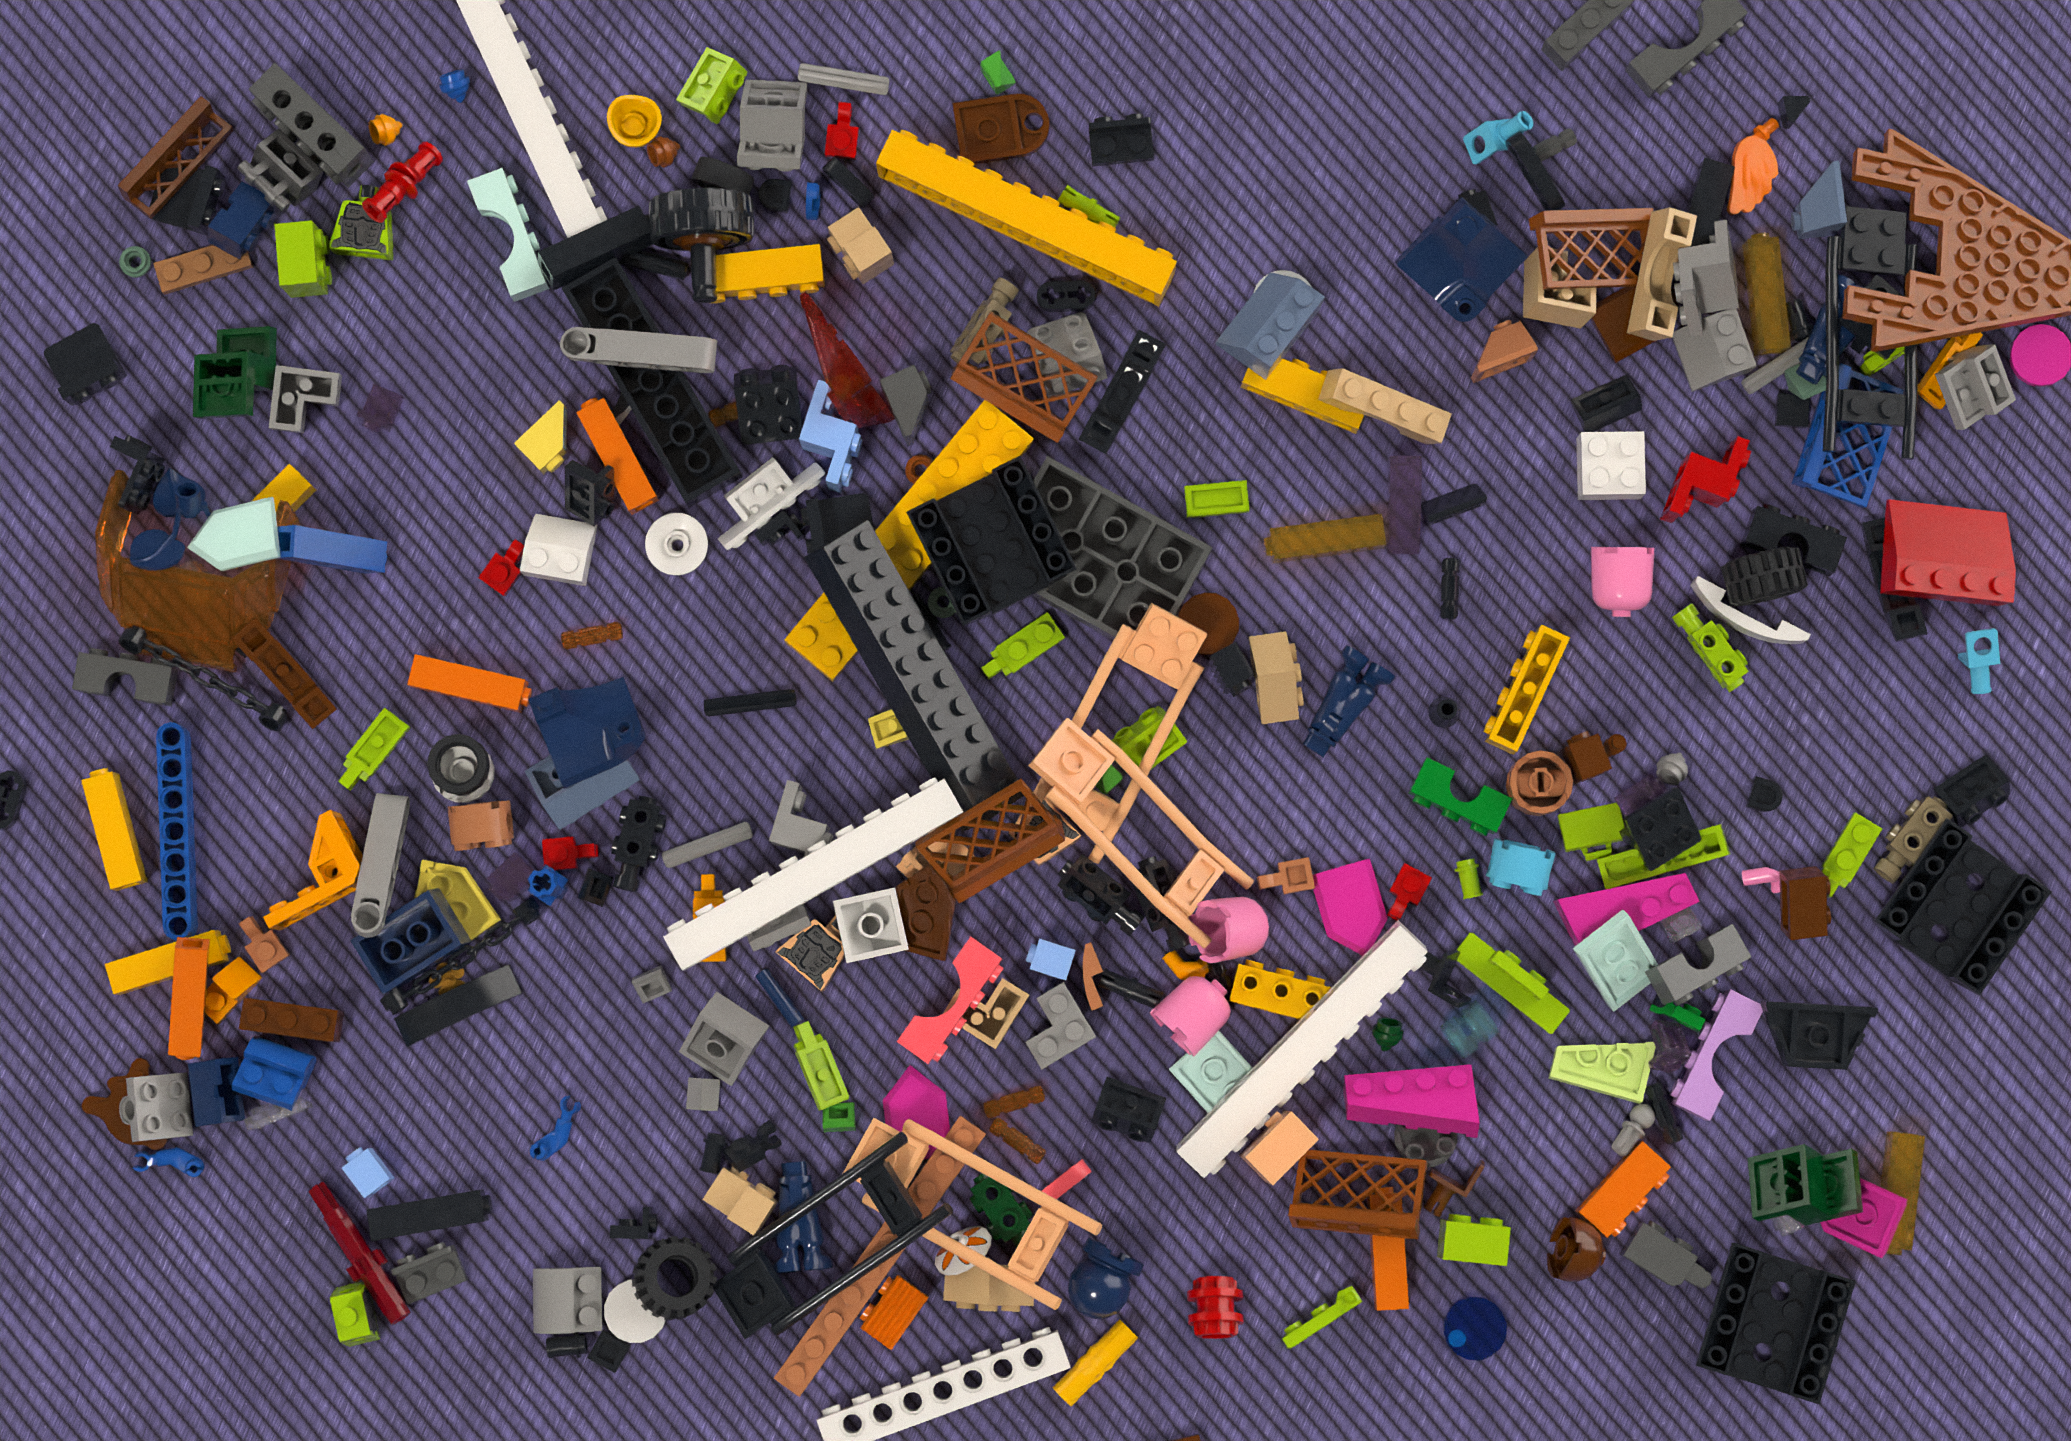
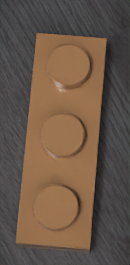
M214 245L153 263L161 291L164 295L254 268L248 251L239 260Z

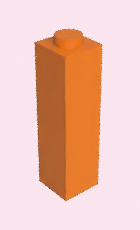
M595 397L584 402L581 405L582 409L576 413L605 467L610 465L614 468L615 486L628 511L633 515L658 502L659 499L605 398L598 400Z
M417 654L414 655L407 684L412 688L522 713L523 706H529L528 699L532 695V689L528 688L529 682L525 679Z
M177 937L175 945L168 1055L175 1056L181 1060H190L201 1056L210 939Z
M1393 1187L1379 1188L1388 1200L1398 1193L1394 1192ZM1376 1191L1375 1194L1367 1197L1368 1209L1375 1210L1385 1203ZM1402 1198L1393 1204L1398 1212H1403ZM1370 1235L1375 1310L1409 1309L1405 1238Z

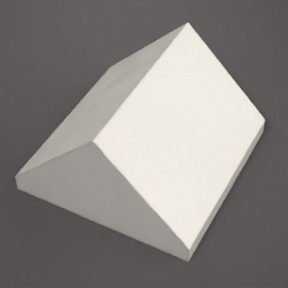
M895 888L833 901L846 963L909 950Z

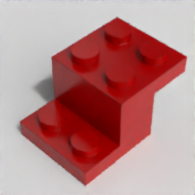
M1737 436L1727 446L1721 463L1690 452L1681 461L1660 519L1673 523L1678 517L1682 518L1684 513L1689 511L1693 499L1718 508L1725 501L1729 502L1731 497L1734 498L1740 484V480L1736 479L1737 473H1740L1741 469L1746 467L1751 455V451L1747 450L1750 440Z

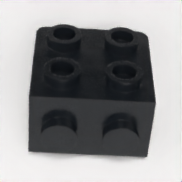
M205 165L204 170L198 168L152 220L207 235L208 225L216 216L215 207L218 198L224 192L225 176L218 168ZM178 168L165 169L161 173V183L174 181L179 176ZM154 190L150 206L158 199L157 190Z
M96 323L86 326L44 350V356L61 386L57 389L63 400L72 406L88 401L93 394L102 389L106 390L114 387L120 382V379L127 376L103 330Z
M776 365L769 370L761 371L755 368H748L735 373L734 393L741 441L749 445L799 439L803 425L796 366Z
M127 435L125 440L114 436L110 448L137 460L118 502V507L139 515L141 510L145 511L151 501L152 495L150 491L154 482L157 483L164 473L165 466L163 463L165 459L152 453L153 446L130 435Z
M865 493L818 500V498L805 500L806 508H800L803 527L810 526L811 539H805L808 554L866 520L870 522L874 529L869 497Z

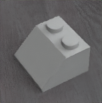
M1736 308L1703 318V335L1690 337L1688 325L1673 332L1672 339L1691 392L1751 372L1757 366Z
M716 991L699 1013L679 1052L732 1086L759 1046L769 1025Z

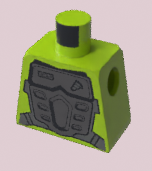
M361 185L358 201L344 200L342 202L329 245L334 254L393 261L391 210L387 213V218L382 223H378L371 219L362 207V202L366 198H372L379 191L378 187Z
M363 1281L336 1287L330 1296V1303L340 1343L351 1347L380 1340L371 1294Z

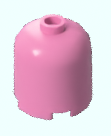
M1591 547L1592 598L1596 605L1602 609L1612 610L1613 617H1631V611L1640 610L1647 606L1652 595L1654 548Z
M1247 897L1201 901L1197 904L1198 907L1195 914L1189 916V920L1212 939L1206 948H1202L1189 936L1191 946L1196 945L1202 954L1200 959L1210 964L1253 955L1264 946L1268 938L1269 923L1264 909L1255 900Z
M1192 976L1184 980L1150 1012V1015L1160 1027L1165 1024L1173 1031L1174 1034L1170 1038L1186 1053L1192 1054L1194 1057L1229 1019L1230 1005L1224 997L1228 992L1216 979L1210 983L1203 977Z

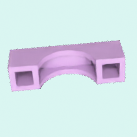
M1731 989L1725 990L1724 994L1719 993L1711 1007V1010L1715 1011L1710 1023L1704 1022L1697 1037L1701 1042L1697 1050H1691L1685 1060L1684 1067L1688 1069L1682 1080L1679 1078L1676 1080L1670 1092V1095L1674 1097L1671 1102L1672 1105L1705 1121L1711 1120L1724 1093L1717 1085L1712 1074V1058L1716 1049L1729 1037L1752 1035L1763 1012L1761 1004Z

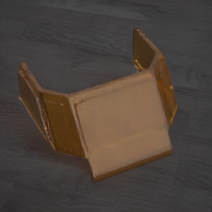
M116 470L114 476L110 479L95 531L97 572L101 598L109 611L114 614L120 626L124 627V630L132 625L138 626L147 633L146 639L157 645H164L181 655L182 659L191 664L236 672L238 666L235 664V649L238 648V645L231 639V636L254 617L267 629L271 628L274 613H277L292 561L272 559L259 562L233 578L178 567L153 571L133 566L130 563V558L122 557L120 554L132 513L118 507V502L129 477L124 471ZM280 500L276 512L277 526H301L288 501ZM144 649L140 653L141 655L154 657L152 653ZM164 650L161 657L172 660L175 657Z

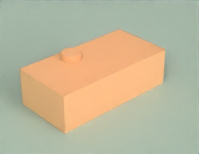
M1284 1110L1281 1114L1276 1111L1264 1123L1267 1128L1239 1155L1266 1183L1274 1185L1319 1140L1292 1111Z

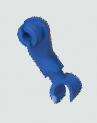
M565 1096L561 1099L560 1109L562 1113L560 1118H557L554 1130L531 1145L530 1155L533 1159L536 1158V1160L544 1161L567 1144L573 1123L571 1118L573 1114L580 1111V1102H575L573 1110L570 1111L567 1108V1101L570 1099V1096Z
M178 1147L156 1151V1154L151 1155L146 1151H139L134 1155V1157L142 1156L147 1159L145 1166H133V1169L139 1172L147 1170L152 1165H158V1167L171 1165L190 1177H197L204 1170V1163L200 1158Z

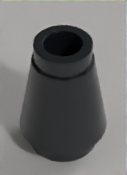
M1439 697L1430 704L1429 718L1438 727H1451L1459 719V706L1449 697ZM1442 705H1448V708L1452 710L1451 715L1443 714L1441 710Z

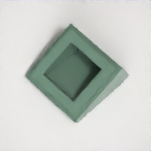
M1800 364L1785 370L1788 390L1801 399L1805 400L1826 391L1825 376H1822L1818 384L1815 385L1796 373Z

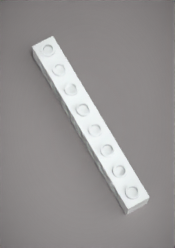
M1046 1327L1031 1333L1033 1339L1021 1343L1020 1338H1016L1001 1344L1003 1347L1001 1351L991 1354L990 1349L975 1353L971 1355L973 1358L971 1362L961 1365L960 1360L945 1364L941 1366L943 1372L931 1376L930 1371L911 1377L913 1383L901 1387L900 1382L881 1388L883 1394L871 1398L870 1393L851 1399L853 1405L841 1409L840 1405L836 1404L821 1410L823 1416L817 1419L823 1440L874 1441L1071 1368L1058 1330L1051 1332L1050 1327ZM1029 1348L1040 1350L1043 1356L1041 1362L1037 1365L1027 1364L1024 1360L1025 1351ZM1000 1359L1008 1360L1012 1364V1372L1007 1376L997 1375L994 1371L996 1361ZM970 1370L978 1371L982 1376V1383L977 1387L967 1386L964 1382L966 1372ZM940 1381L948 1382L952 1387V1394L948 1398L937 1397L934 1393L936 1383ZM910 1392L919 1394L922 1398V1405L914 1410L907 1408L904 1403V1396ZM880 1403L889 1405L892 1410V1416L884 1421L877 1419L874 1414V1407ZM850 1414L857 1415L862 1422L861 1428L855 1432L847 1430L844 1425L846 1416Z

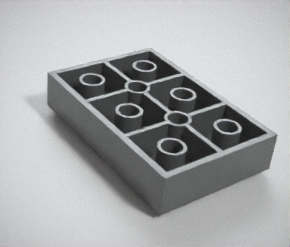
M1047 456L1033 482L1077 570L1032 596L1111 640H1114L1122 624L1136 630L1151 603L1176 616L1211 554L1213 547Z

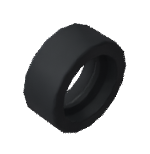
M703 156L699 158L691 177L693 183L701 188L732 189L748 195L754 183V178L747 172L720 160Z
M462 734L448 735L436 742L429 753L427 762L429 775L435 785L447 793L456 795L470 794L480 788L488 778L490 769L489 755L483 745L472 737ZM456 746L467 747L474 753L477 759L475 774L471 779L463 783L450 782L444 777L440 767L441 758L444 753Z

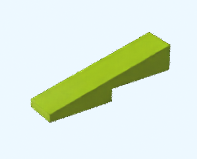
M1719 824L1698 830L1702 838L1699 843L1653 871L1646 868L1636 848L1597 859L1605 889L1730 855L1722 825Z

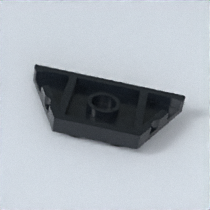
M1761 1001V1008L1783 1066L1847 1070L1854 1057L1855 1049L1860 1046L1865 1037L1864 1029L1870 1018H1875L1878 1013V1008Z

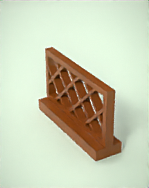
M1653 208L1542 211L1530 217V231H1536L1543 290L1637 286L1638 276L1630 269L1637 260L1640 263L1642 261V252L1644 251L1651 212H1654ZM1631 231H1640L1641 246L1638 249L1626 239ZM1604 232H1608L1617 240L1611 250L1599 240ZM1577 233H1581L1590 241L1584 251L1572 241ZM1547 234H1554L1563 242L1556 252L1548 245ZM1621 245L1632 255L1627 265L1615 255ZM1594 246L1606 256L1599 266L1588 256ZM1566 247L1578 257L1572 267L1560 257ZM1609 261L1621 271L1616 279H1612L1603 271ZM1582 262L1594 272L1589 280L1583 279L1576 272ZM1554 263L1567 273L1562 281L1552 280L1551 267Z
M991 311L960 361L955 365L950 377L954 382L1057 443L1098 378L1094 373ZM991 322L1003 328L1006 340L988 343L986 330ZM1009 333L1013 334L1016 337L1010 338ZM981 338H983L984 345L977 346ZM1021 341L1028 343L1031 346L1033 356L1015 359L1012 344ZM1007 345L1011 361L994 364L990 349ZM1036 349L1043 353L1037 355ZM986 350L990 366L977 368L967 361L973 352ZM1049 357L1056 360L1060 372L1042 376L1039 360ZM1034 361L1038 377L1021 380L1017 365ZM1063 365L1068 367L1070 370L1064 371ZM1013 366L1017 382L1003 384L998 381L996 370ZM991 371L992 376L988 375L985 372ZM1079 374L1087 379L1082 389L1069 392L1065 376ZM1061 377L1065 393L1048 397L1044 381ZM1040 382L1043 398L1030 400L1025 397L1022 386ZM1018 387L1019 393L1012 388ZM1077 396L1072 404L1071 397ZM1067 399L1069 410L1063 419L1051 412L1049 402ZM1045 403L1046 409L1038 404Z
M1021 778L917 840L915 844L920 853L952 889L953 897L960 904L1063 843L1065 836L1060 819L1056 815L1052 816ZM1020 791L1026 797L1024 806L1008 804L1009 798ZM988 810L1000 811L998 822L981 820L982 814ZM1005 813L1022 814L1020 824L1003 822ZM1028 815L1041 816L1045 820L1037 826L1025 825ZM961 826L974 827L972 837L955 836V831ZM979 828L995 829L994 839L977 838ZM1001 830L1018 832L1017 838L1010 842L999 841ZM934 842L947 843L945 853L932 852L928 846ZM952 844L969 845L967 856L950 854ZM975 846L991 848L990 854L983 858L972 856ZM948 862L965 864L964 869L953 876L947 870Z
M1308 1150L1298 1162L1293 1201L1289 1206L1288 1213L1293 1228L1419 1239V1220L1427 1161ZM1307 1159L1321 1160L1326 1167L1311 1177L1306 1171ZM1344 1162L1352 1163L1357 1171L1345 1180L1334 1170ZM1375 1165L1384 1166L1389 1173L1374 1183L1366 1172ZM1406 1168L1419 1169L1417 1179L1407 1186L1398 1177V1174ZM1331 1172L1339 1184L1325 1194L1317 1182ZM1362 1175L1371 1187L1359 1196H1356L1348 1185ZM1304 1177H1306V1178L1308 1179V1181L1305 1182V1183H1304ZM1394 1178L1402 1190L1388 1200L1379 1188ZM1311 1186L1322 1196L1312 1204L1301 1203L1302 1193ZM1416 1188L1414 1196V1194L1411 1191ZM1345 1189L1353 1200L1344 1207L1335 1206L1330 1199ZM1376 1191L1385 1203L1375 1210L1367 1209L1362 1201ZM1405 1195H1408L1414 1202L1413 1212H1398L1393 1204Z

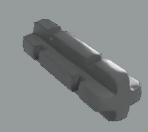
M1568 128L1560 132L1558 137L1554 135L1534 145L1533 149L1542 162L1560 153L1563 150L1562 148L1567 149L1575 145L1577 139L1572 129Z

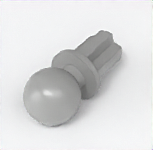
M1638 1104L1634 1106L1630 1112L1631 1122L1624 1121L1622 1123L1623 1129L1612 1144V1150L1618 1155L1627 1156L1638 1139L1644 1138L1645 1133L1642 1129H1647L1654 1123L1655 1112L1649 1105Z

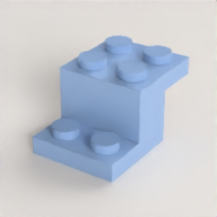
M818 380L799 441L802 449L832 458L825 481L829 490L841 493L842 487H848L853 474L852 464H850L852 456H859L863 440L861 439V434H859L857 424L832 417L837 399H835L831 384Z

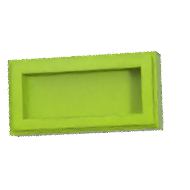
M1247 480L1184 486L1187 518L1249 513L1250 511Z

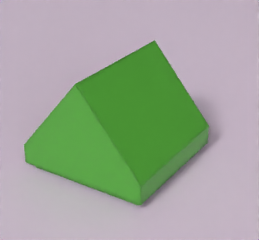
M855 1102L837 1103L823 1109L822 1125L824 1132L856 1131Z

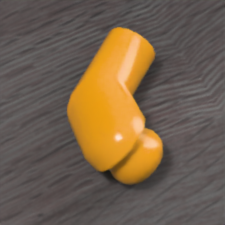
M1176 950L1167 953L1162 958L1180 980H1186L1192 976L1205 978L1209 973L1207 962L1198 959L1196 962L1184 961Z

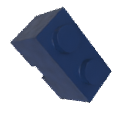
M241 181L228 199V202L232 204L227 211L221 208L208 225V242L241 260L247 251L252 252L262 230L264 228L269 229L276 218L274 205H270L264 199L265 195L261 191Z
M238 1057L188 1063L195 1127L245 1120L243 1096L238 1095V1092L232 1090V1083L239 1070Z

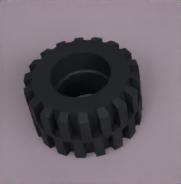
M1782 547L1750 554L1731 560L1721 567L1730 605L1746 606L1798 593L1808 586L1799 548Z
M673 1236L665 1240L661 1239L647 1248L638 1258L637 1265L634 1266L633 1273L635 1275L634 1279H632V1287L636 1288L634 1295L637 1300L640 1299L642 1301L641 1307L645 1311L648 1309L652 1311V1315L657 1318L660 1316L664 1317V1320L686 1318L703 1308L708 1303L707 1300L714 1293L712 1289L713 1285L716 1284L717 1277H714L715 1263L711 1264L709 1260L712 1256L708 1251L704 1252L701 1249L702 1245L696 1242L694 1244L690 1242V1238L683 1237L678 1239L677 1236ZM665 1261H678L689 1270L691 1287L685 1295L673 1297L666 1294L660 1288L657 1281V1271L659 1266Z

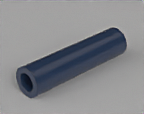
M768 967L755 976L791 1028L804 1020V1017Z

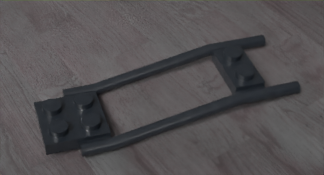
M1846 206L1847 223L1841 228V237L1828 236L1826 247V398L1822 451L1835 452L1837 421L1903 427L1901 459L1913 460L1918 400L1917 344L1904 346L1905 395L1839 389L1838 269L1841 271L1891 276L1901 275L1903 276L1905 296L1906 274L1910 270L1916 271L1918 245L1905 244L1907 212Z
M899 1132L855 1166L727 1255L728 1261L735 1268L716 1281L713 1289L744 1339L753 1336L769 1323L773 1333L780 1335L953 1213L952 1207L948 1203H944L922 1219V1213L890 1163L885 1161L888 1156L908 1142V1138L903 1132ZM858 1178H861L860 1182L892 1233L898 1237L795 1308L794 1305L796 1303L763 1250L760 1251L759 1247Z

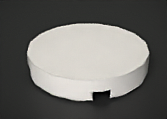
M452 747L441 758V772L450 782H466L476 772V756L467 747ZM489 755L490 769L488 778L474 792L464 795L445 792L433 782L435 789L446 799L456 803H470L480 799L489 791L494 780V764L491 756Z
M632 1279L618 1284L609 1293L604 1305V1318L609 1330L617 1338L629 1343H642L654 1338L662 1330L666 1320L661 1316L658 1318L653 1316L652 1311L649 1309L645 1311L641 1307L643 1303L640 1299H636L634 1295L636 1288L632 1287Z

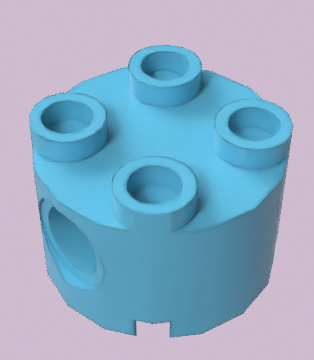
M1495 838L1486 876L1490 877L1489 882L1494 886L1511 889V885L1515 884L1519 885L1520 889L1525 893L1542 896L1543 890L1548 889L1549 876L1556 852L1548 849L1544 852L1540 851L1541 847L1505 839L1503 842L1501 839Z

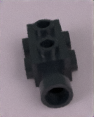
M639 796L638 800L630 799L628 806L623 805L621 809L619 823L623 824L621 835L615 836L611 849V854L615 855L614 860L622 863L619 874L615 875L613 883L615 888L637 893L640 884L638 879L640 868L648 869L649 863L655 864L659 851V846L654 845L656 834L663 833L667 815L662 814L663 808L656 805V799ZM639 812H644L647 815V819L643 823L636 822V815ZM631 843L639 845V850L635 854L628 852V846Z
M1083 854L1075 863L1068 860L1057 874L1062 878L1057 886L1062 889L1063 896L1069 901L1080 903L1087 909V914L1092 920L1102 921L1107 925L1113 919L1121 926L1120 930L1130 936L1145 918L1136 909L1132 911L1124 904L1131 893Z
M1156 856L1138 862L1140 868L1137 870L1164 896L1176 880L1175 870L1168 866L1166 859L1157 861ZM1133 884L1151 931L1165 929L1168 937L1166 943L1170 952L1190 945L1189 935L1158 910Z

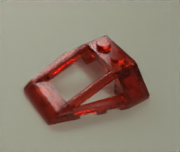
M805 291L799 295L825 382L831 390L826 395L844 421L851 419L854 424H857L858 428L893 421L895 419L893 414L874 387L870 384L865 388L872 380L858 358L843 339L841 341L838 340L836 337L838 332L831 323L827 322L824 314L809 294Z

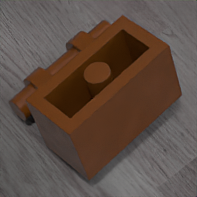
M1585 731L1566 740L1568 745L1561 749V752L1571 770L1574 785L1611 770L1612 766L1608 758L1617 755L1626 748L1627 742L1625 737L1621 734H1614L1602 744L1598 733L1590 736L1589 732Z

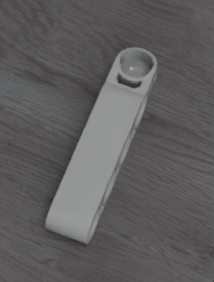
M573 327L562 335L560 348L568 359L574 361L623 367L714 373L717 340L697 336Z
M377 793L375 796L351 912V921L355 932L365 938L378 935L385 925L408 821L409 796Z

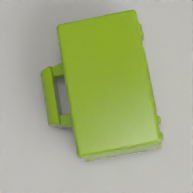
M1618 802L1557 815L1565 852L1581 849L1586 861L1611 856V843L1623 841L1619 831L1623 830L1625 825ZM1606 845V850L1588 853L1587 848Z

